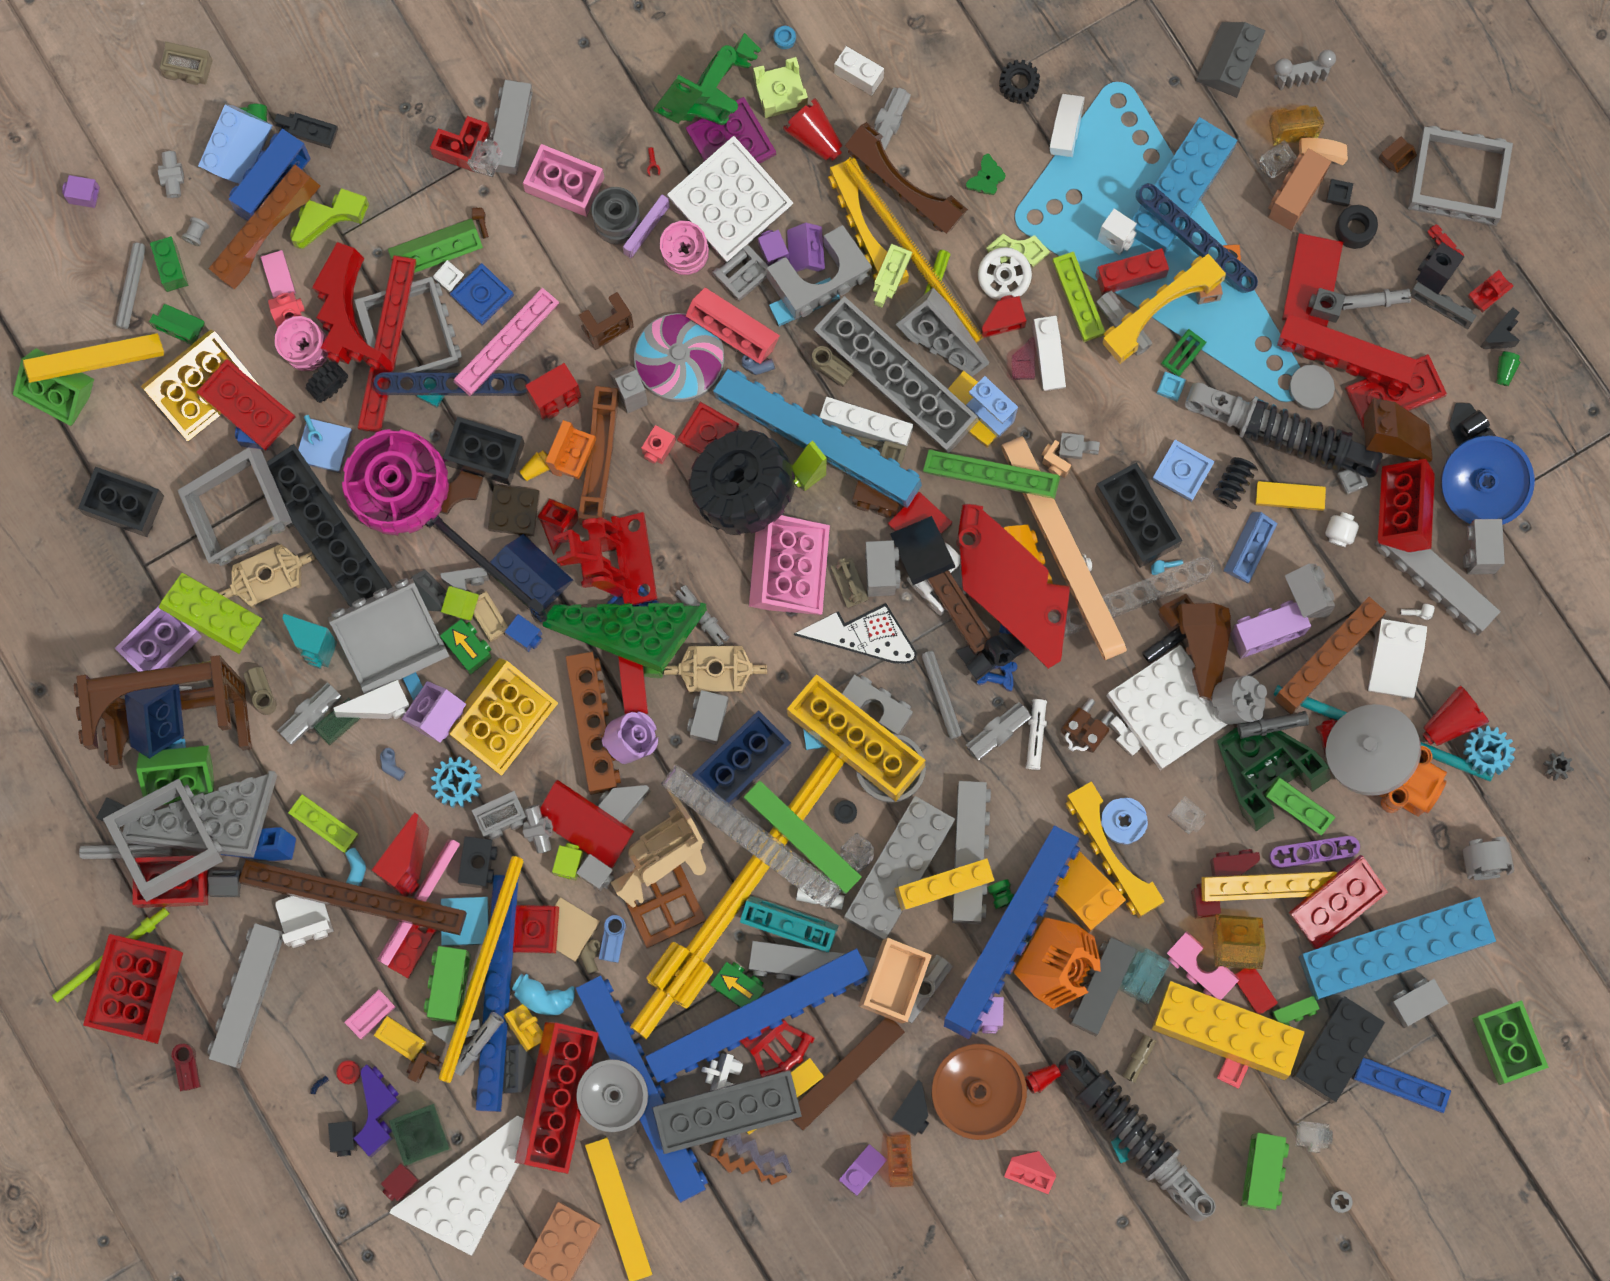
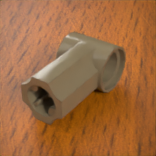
M825 346L817 347L812 353L811 366L814 370L823 372L842 387L849 381L855 371L834 356L831 350ZM823 355L827 358V361L820 363L816 360V356Z
M263 667L247 670L243 674L252 697L253 705L263 715L273 713L277 703L273 697ZM263 698H269L270 701L267 706H259Z

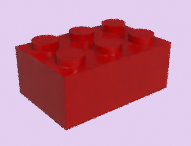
M195 856L141 857L135 859L148 882ZM208 870L147 902L133 879V905L137 908L208 905Z

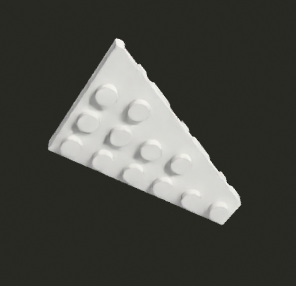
M519 1116L513 1118L393 1207L390 1214L473 1256L520 1165L514 1162L524 1119Z

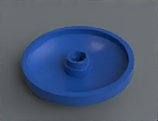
M1490 435L1471 438L1456 447L1447 458L1441 475V489L1445 502L1457 517L1469 524L1474 519H1502V525L1512 521L1527 507L1533 495L1535 484L1533 467L1525 452L1507 439Z

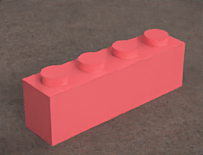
M704 288L692 300L686 317L759 364L773 352L780 335L707 288Z

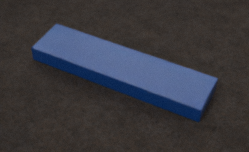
M1366 1058L1362 1059L1353 1077L1355 1081L1439 1113H1444L1451 1090Z

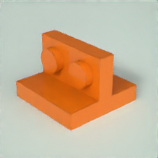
M563 420L545 461L552 474L559 477L565 474L579 480L596 437L575 429L572 423Z

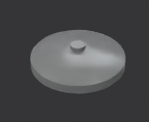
M1365 705L1349 711L1333 726L1326 743L1327 762L1336 780L1348 790L1361 795H1382L1398 789L1411 778L1421 756L1420 738L1411 720L1399 710L1386 705Z

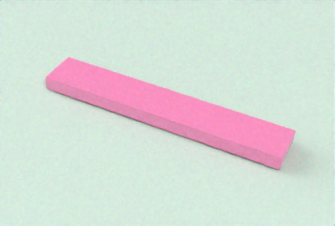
M542 287L455 377L453 382L471 396L559 305V301Z
M452 839L447 840L413 899L427 901L460 843ZM399 921L377 961L384 965H389L412 924Z

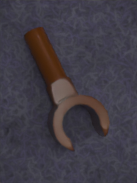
M472 208V220H479L483 239L489 237L485 225L486 214L483 208Z

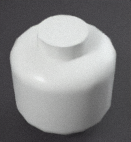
M1341 512L1340 516L1333 515L1325 532L1329 538L1328 542L1341 547L1353 544L1359 529L1358 523L1353 521L1354 516Z

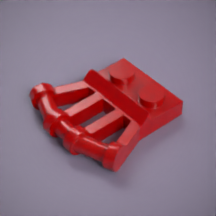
M781 1019L783 1024L770 1029L767 1026L760 1030L762 1035L752 1040L746 1037L740 1040V1042L755 1058L760 1075L764 1077L790 1070L797 1062L800 1064L803 1061V1056L809 1044H813L815 1038L790 1026L784 1019ZM784 1030L801 1038L796 1051L781 1035ZM775 1038L791 1055L784 1062L769 1046ZM764 1049L778 1067L765 1071L759 1053Z

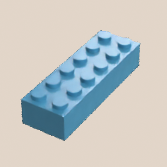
M1199 117L1155 186L1187 215L1191 216L1234 151L1238 140ZM1150 191V193L1148 194V196L1146 197L1145 200H1148V201L1151 200V198H1152V193H1151V191ZM1161 203L1159 205V212L1162 215H1167L1169 212L1168 206L1165 203ZM1142 205L1132 218V221L1137 223L1134 230L1137 234L1134 238L1153 250L1162 248L1165 255L1177 236ZM1177 218L1175 221L1176 227L1182 230L1185 221L1182 218Z

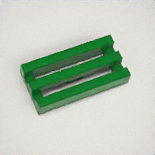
M1188 329L1162 361L1161 366L1166 367L1170 373L1180 377L1207 342ZM1188 337H1192L1193 339L1172 365L1168 362ZM1196 342L1200 343L1181 368L1177 370V365Z

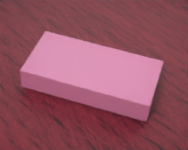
M283 251L261 256L273 298H276L281 293L294 292L296 294Z
M378 990L344 1023L362 1040L396 1006Z

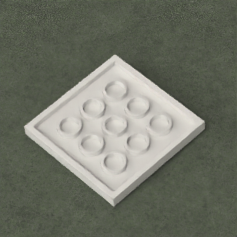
M735 136L667 194V197L690 222L702 229L707 242L725 262L734 257L743 247L749 244L793 205L790 198Z
M1181 645L1106 695L1160 771L1228 725L1218 718L1217 714L1219 712L1217 707H1213L1212 701L1199 697L1192 672L1195 665Z

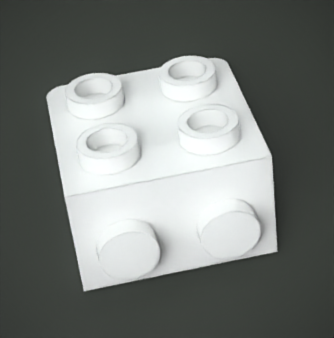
M294 896L276 902V909L284 931L282 937L284 944L296 948L306 944L305 941L313 938L314 940L326 938L328 933L334 932L324 903Z

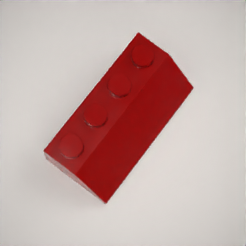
M1426 459L1382 466L1378 528L1379 544L1406 552L1431 549L1435 473Z

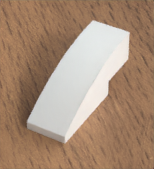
M1062 94L1050 144V153L1052 155L1073 157L1085 97Z

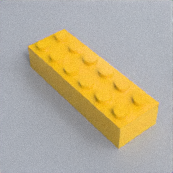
M817 674L787 708L789 718L895 802L925 768L926 760Z
M1172 981L1166 986L1151 1029L1282 1080H1286L1291 1074L1304 1035V1031Z

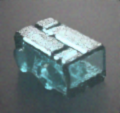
M1147 948L1143 953L1138 951L1132 964L1136 965L1132 973L1127 971L1121 984L1124 987L1122 991L1147 1005L1171 962Z

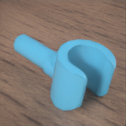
M305 415L304 419L309 429V442L314 445L312 436L316 434L319 435L322 442V435L316 431L310 416Z
M1158 560L1152 564L1151 574L1155 576L1164 575L1165 568L1183 565V560L1172 562Z

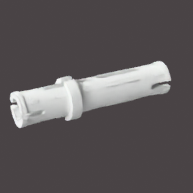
M1033 699L1031 719L1028 721L1030 734L1026 769L1040 770L1044 727L1047 726V721H1045L1047 701Z

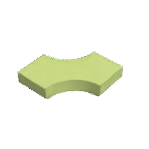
M1002 234L986 248L988 253L997 248H1013L1027 258L1032 268L1050 253L1036 236L1026 240H1014ZM1000 257L1001 264L1010 262V257Z

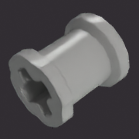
M191 217L189 220L191 224L186 234H183L181 238L194 246H200L201 237L204 231L209 228V225L198 218Z

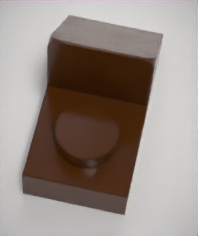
M1187 594L1164 604L1158 609L1160 611L1158 613L1159 617L1170 631L1180 626L1178 605L1194 604Z

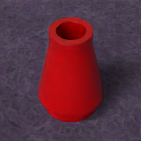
M1055 1064L1030 1071L1025 1076L1026 1086L1032 1094L1036 1092L1041 1093L1055 1079L1060 1077L1061 1073Z

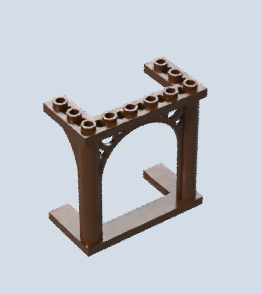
M220 655L210 656L211 661L97 678H89L86 674L76 676L77 683H74L75 697L79 698L76 715L78 721H81L82 730H79L80 743L84 744V747L88 750L99 749L97 726L102 718L105 721V727H102L103 740L107 741L108 750L104 751L105 761L113 769L123 768L122 758L126 742L129 739L125 699L120 698L121 696L142 689L213 679V686L180 691L181 709L188 710L216 705L218 727L222 730L232 729L229 703H234L239 747L242 750L252 749L245 683Z

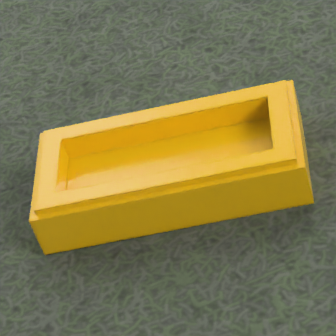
M386 1016L374 1034L376 1038L411 1061L416 1059L426 1044V1041Z

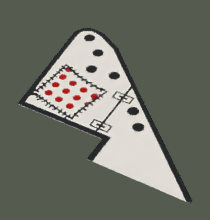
M886 603L847 623L844 622L838 611L794 633L798 637L890 663H911L917 656L916 650Z

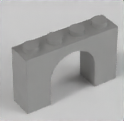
M843 225L824 235L823 246L838 268V273L829 282L811 284L799 277L786 257L767 267L766 278L794 319L800 316L806 317L814 308L820 305H827L835 296H842L848 293L851 287L857 284L862 285L870 279L872 266Z

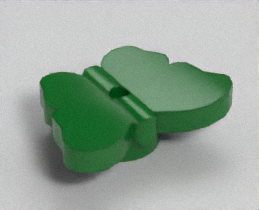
M987 153L983 156L981 170L978 171L977 176L967 181V190L995 195L998 183L1005 180V173L1000 166H997V162L992 159L990 154Z

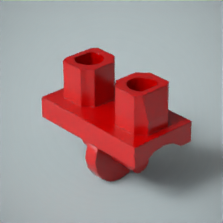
M1498 270L1468 295V298L1483 313L1514 286Z

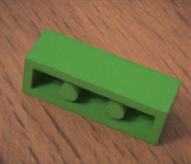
M1311 996L1272 1012V1016L1275 1021L1290 1025L1289 1022L1292 1020L1298 1022L1303 1020V1016L1307 1014L1309 1017L1317 1014L1316 1011L1320 1008L1315 996Z

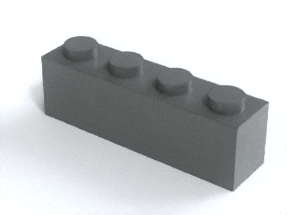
M1112 937L1108 942L1103 941L1098 954L1102 955L1100 958L1101 971H1095L1092 968L1089 971L1088 975L1092 976L1089 984H1083L1088 993L1081 996L1082 999L1079 1006L1074 1004L1069 1015L1072 1018L1070 1025L1094 1036L1098 1035L1137 949Z

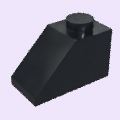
M917 1080L891 1120L914 1137L917 1133L922 1135L929 1125V1122L926 1121L929 1115L923 1085L919 1080Z

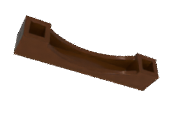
M867 122L860 125L845 144V147L849 149L848 153L855 159H860L864 162L868 171L878 174L882 178V182L887 187L894 188L903 201L914 205L917 213L924 218H929L938 231L945 232L946 234L951 231L968 209L952 195L948 198L935 196L909 182L889 160L881 142L883 136Z

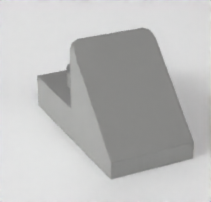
M482 567L441 573V579L447 586L468 591L467 584L471 583L472 586L482 585L484 581L489 580V573Z
M479 1019L471 1021L466 1038L474 1037L482 1027ZM456 1024L432 1029L433 1034L447 1044H450Z

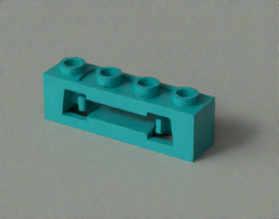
M751 895L746 900L740 923L828 953L833 946L839 927L837 924Z

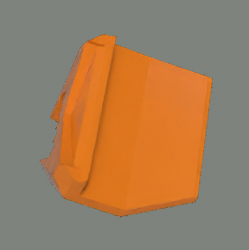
M1044 917L1013 972L1037 999L1052 1009L1060 1007L1088 993L1085 986H1080L1079 984L1084 982L1083 977L1087 976L1086 972L1091 970L1090 967L1095 971H1101L1095 937L1077 924Z

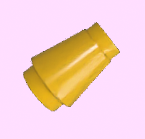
M544 450L536 452L519 470L526 481L550 470L545 462L548 455Z

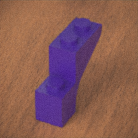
M366 1064L361 1069V1077L368 1109V1118L364 1128L354 1137V1140L369 1157H373L393 1139L390 1135L393 1130L384 1120L381 1123L378 1120L400 1101L397 1098L399 1095L398 1091L391 1084L387 1086L382 1081L384 1077L382 1072L376 1066L371 1068Z

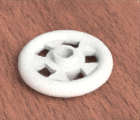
M1002 247L994 249L982 259L979 265V284L989 297L997 301L1008 295H1013V297L1022 296L1031 283L1032 271L1029 261L1021 252L1013 248ZM1000 257H1010V264H1001ZM990 264L996 266L993 275L987 273ZM1020 265L1023 275L1016 276L1014 266ZM1001 271H1008L1009 277L1003 279L1000 276ZM994 280L999 285H1002L999 291H996L990 285ZM1015 281L1018 287L1010 292L1007 285Z

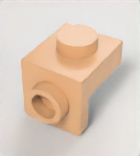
M1055 440L1052 445L1048 443L1041 455L1044 456L1042 464L1049 468L1048 471L1050 473L1061 475L1065 478L1071 469V464L1054 454L1059 446V442Z

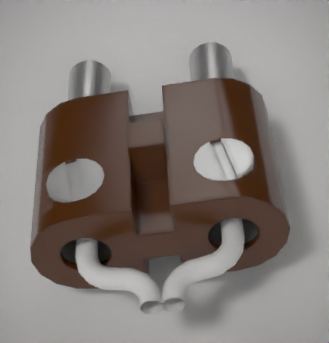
M1089 698L1082 708L1077 707L1061 728V732L1069 743L1068 748L1071 751L1077 749L1094 753L1109 732L1107 726L1113 719L1114 714L1108 711L1101 721L1098 719L1094 720L1088 712L1095 704V701ZM1072 741H1077L1079 746L1073 747Z

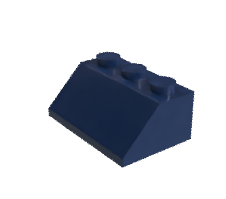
M524 534L507 544L490 561L491 564L531 599L535 598L540 602L544 610L574 581Z
M179 684L142 689L125 694L130 747L150 759L184 737Z

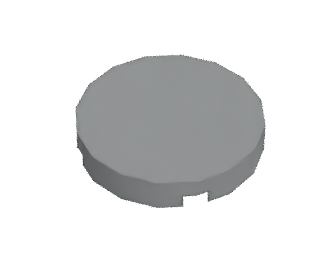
M1305 365L1299 368L1293 374L1289 383L1291 398L1294 399L1298 406L1307 410H1318L1327 405L1333 397L1335 390L1334 380L1330 373L1317 365Z

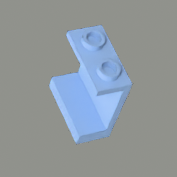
M984 376L969 391L973 398L966 406L999 438L1014 423L1018 406Z

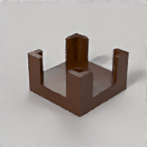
M618 292L609 296V301L614 307L611 310L612 316L597 324L589 310L579 314V319L583 323L581 328L595 350L634 328L632 314Z

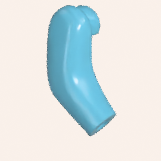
M351 848L345 853L351 868L346 883L361 886L366 872V864L356 848Z

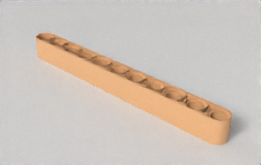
M1023 436L1001 445L1008 465L1040 471ZM1022 493L1067 586L1070 588V592L1101 656L1106 661L1126 652L1127 649L1120 632L1055 500Z

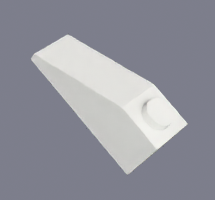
M1057 316L1034 319L1032 329L1043 391L1066 388Z
M398 680L333 709L335 716L341 718L389 719L393 717L398 719L404 716L409 708V703Z

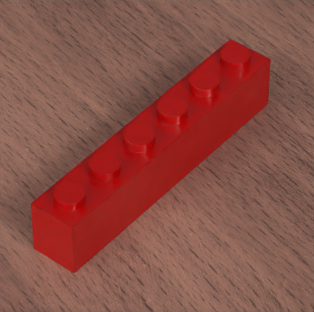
M1292 314L1288 315L1277 344L1284 351L1297 352L1306 359L1319 360L1328 367L1341 368L1350 375L1363 376L1372 383L1388 385L1394 391L1406 392L1418 361Z

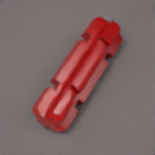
M1435 224L1427 231L1432 239H1436L1435 243L1438 246L1443 242L1464 256L1460 249H1456L1457 246L1447 234L1442 233L1443 230L1439 225Z

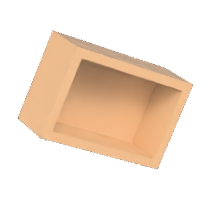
M890 938L882 940L858 1007L901 1024L908 1022L932 955Z

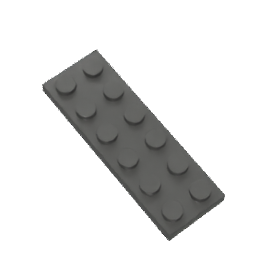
M790 1070L652 1107L663 1154L802 1117Z

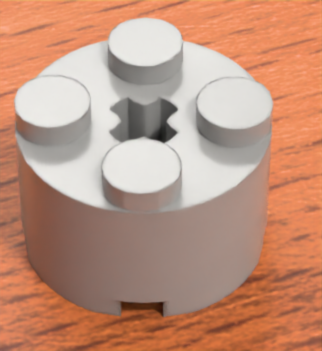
M1251 676L1227 678L1218 683L1214 688L1212 695L1213 707H1217L1219 712L1217 716L1225 724L1232 725L1260 720L1263 717L1267 690L1264 685H1260Z
M1496 837L1489 842H1483V839L1469 841V846L1463 849L1468 879H1471L1472 876H1474V880L1495 879L1500 877L1501 872L1506 871L1507 875L1515 871L1510 843L1507 842L1506 837Z

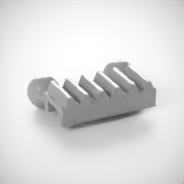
M1323 50L1319 54L1318 60L1292 65L1290 60L1282 58L1275 64V71L1277 75H1274L1275 84L1280 90H1283L1285 84L1288 88H1291L1293 82L1299 87L1302 80L1306 85L1309 84L1311 79L1314 83H1317L1319 77L1324 82L1328 77L1331 66L1336 62V55L1331 50Z

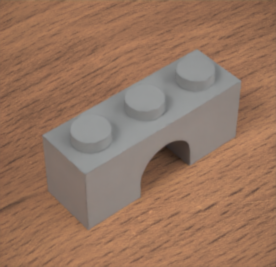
M854 674L842 695L860 709L869 703L879 705L883 710V716L878 723L893 734H901L912 717L913 711L910 710L911 706L902 700H899V702L895 701L887 690L881 687L878 690L871 685L872 681L861 675L858 677Z

